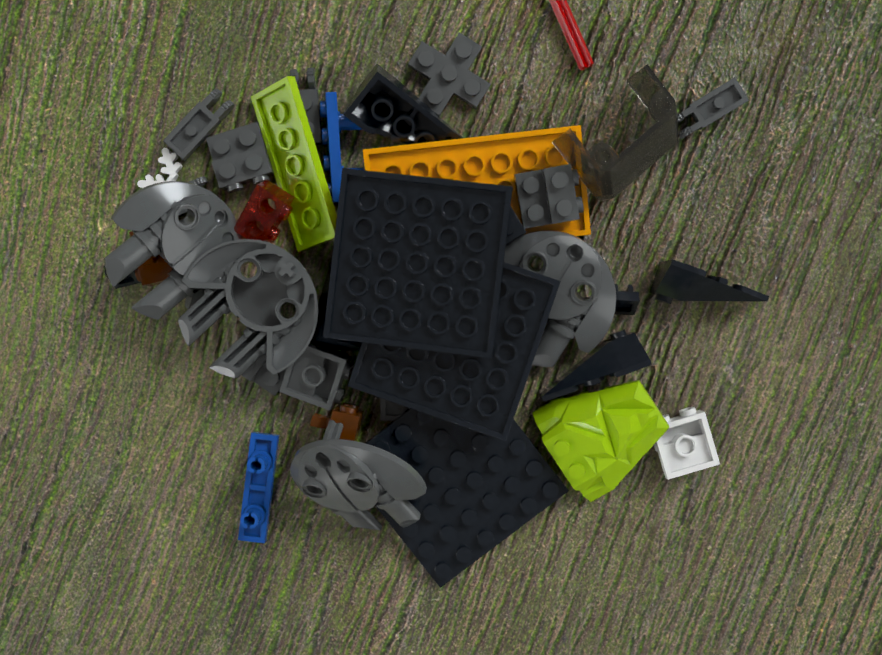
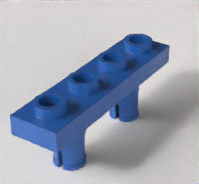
M325 92L324 101L319 103L320 117H325L326 128H321L322 145H327L328 155H323L324 172H329V182L327 184L333 204L336 206L339 203L342 168H344V166H341L339 133H341V130L363 129L344 116V114H340L337 107V92ZM348 168V169L365 170V168Z
M260 432L251 433L238 540L265 543L267 541L280 435Z

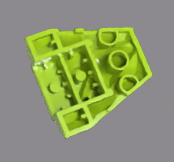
M640 380L608 386L603 390L590 393L585 391L576 396L558 397L532 412L536 425L543 434L541 438L544 445L573 489L576 491L580 490L582 495L590 502L614 490L638 461L669 429V424Z

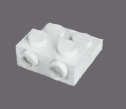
M695 407L679 410L680 416L670 418L668 414L663 415L669 424V429L654 444V448L658 452L665 478L668 480L720 464L704 411L696 410Z

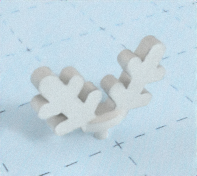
M163 148V157H160L158 161L161 164H165L166 167H162L161 172L169 175L166 181H176L179 176L177 173L183 166L179 162L174 163L178 159L176 153H171L168 148ZM148 174L145 176L146 180H139L137 185L140 188H144L155 183L165 182L162 175L157 174V181H154V178Z

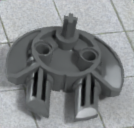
M183 181L155 183L129 196L112 215L111 219L118 227L133 230L134 235L104 258V263L109 281L114 287L152 256L157 257L160 254L165 259L164 261L173 268L168 273L169 277L131 307L144 316L159 320L183 299L186 298L185 307L189 309L205 294L203 292L205 289L188 288L182 282L183 277L190 266L202 254L219 244L241 239V233L230 208L211 191L199 185ZM187 209V216L182 220H178L179 212Z
M545 230L531 232L507 244L504 262L561 281L547 320L548 325L544 329L532 365L553 367L571 338H576L580 350L586 353L593 350L609 330L616 309L615 282L603 257L584 240L560 231ZM532 256H538L543 260L542 269H534L531 266L530 258ZM583 284L588 285L592 294L589 297H581L577 292V287Z
M239 239L219 244L202 254L190 266L182 279V282L188 288L205 289L203 291L205 294L178 318L182 335L188 346L192 345L224 313L227 315L232 312L236 317L240 318L239 321L247 326L243 330L244 334L209 366L210 369L220 374L238 378L263 354L267 355L266 368L273 375L292 365L304 353L314 336L319 308L313 281L303 265L292 254L277 245L254 239ZM248 263H254L257 267V273L252 278H246L243 274V268ZM286 303H292L296 307V314L289 319L285 318L281 312L283 305Z
M334 420L329 421L323 440L308 443L295 453L290 471L297 487L318 505L331 510L336 515H340L352 527L381 531L382 524L368 511L375 505L380 509H384L403 528L414 524L420 519L421 513L408 501L417 499L426 493L427 486L420 474L407 462L388 451L362 442L339 439L343 430L342 423H336Z

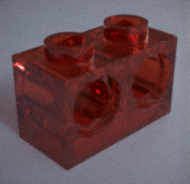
M269 180L257 184L234 227L235 232L246 239L273 243L280 234L281 230L278 227L281 221H285L293 210V207L290 205L295 197ZM269 198L275 202L276 209L269 205ZM257 221L263 225L264 231L257 227Z

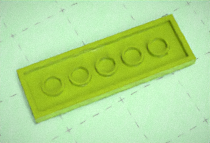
M286 76L251 96V100L297 251L301 252L334 240L337 214L295 76Z

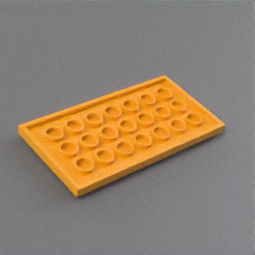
M581 125L363 149L366 171L513 186L511 207L521 224L522 220L514 174L571 164L572 169H577L579 175V185L575 186L576 197L581 196L584 212L579 213L580 219L526 228V234L552 230L574 236L591 235Z

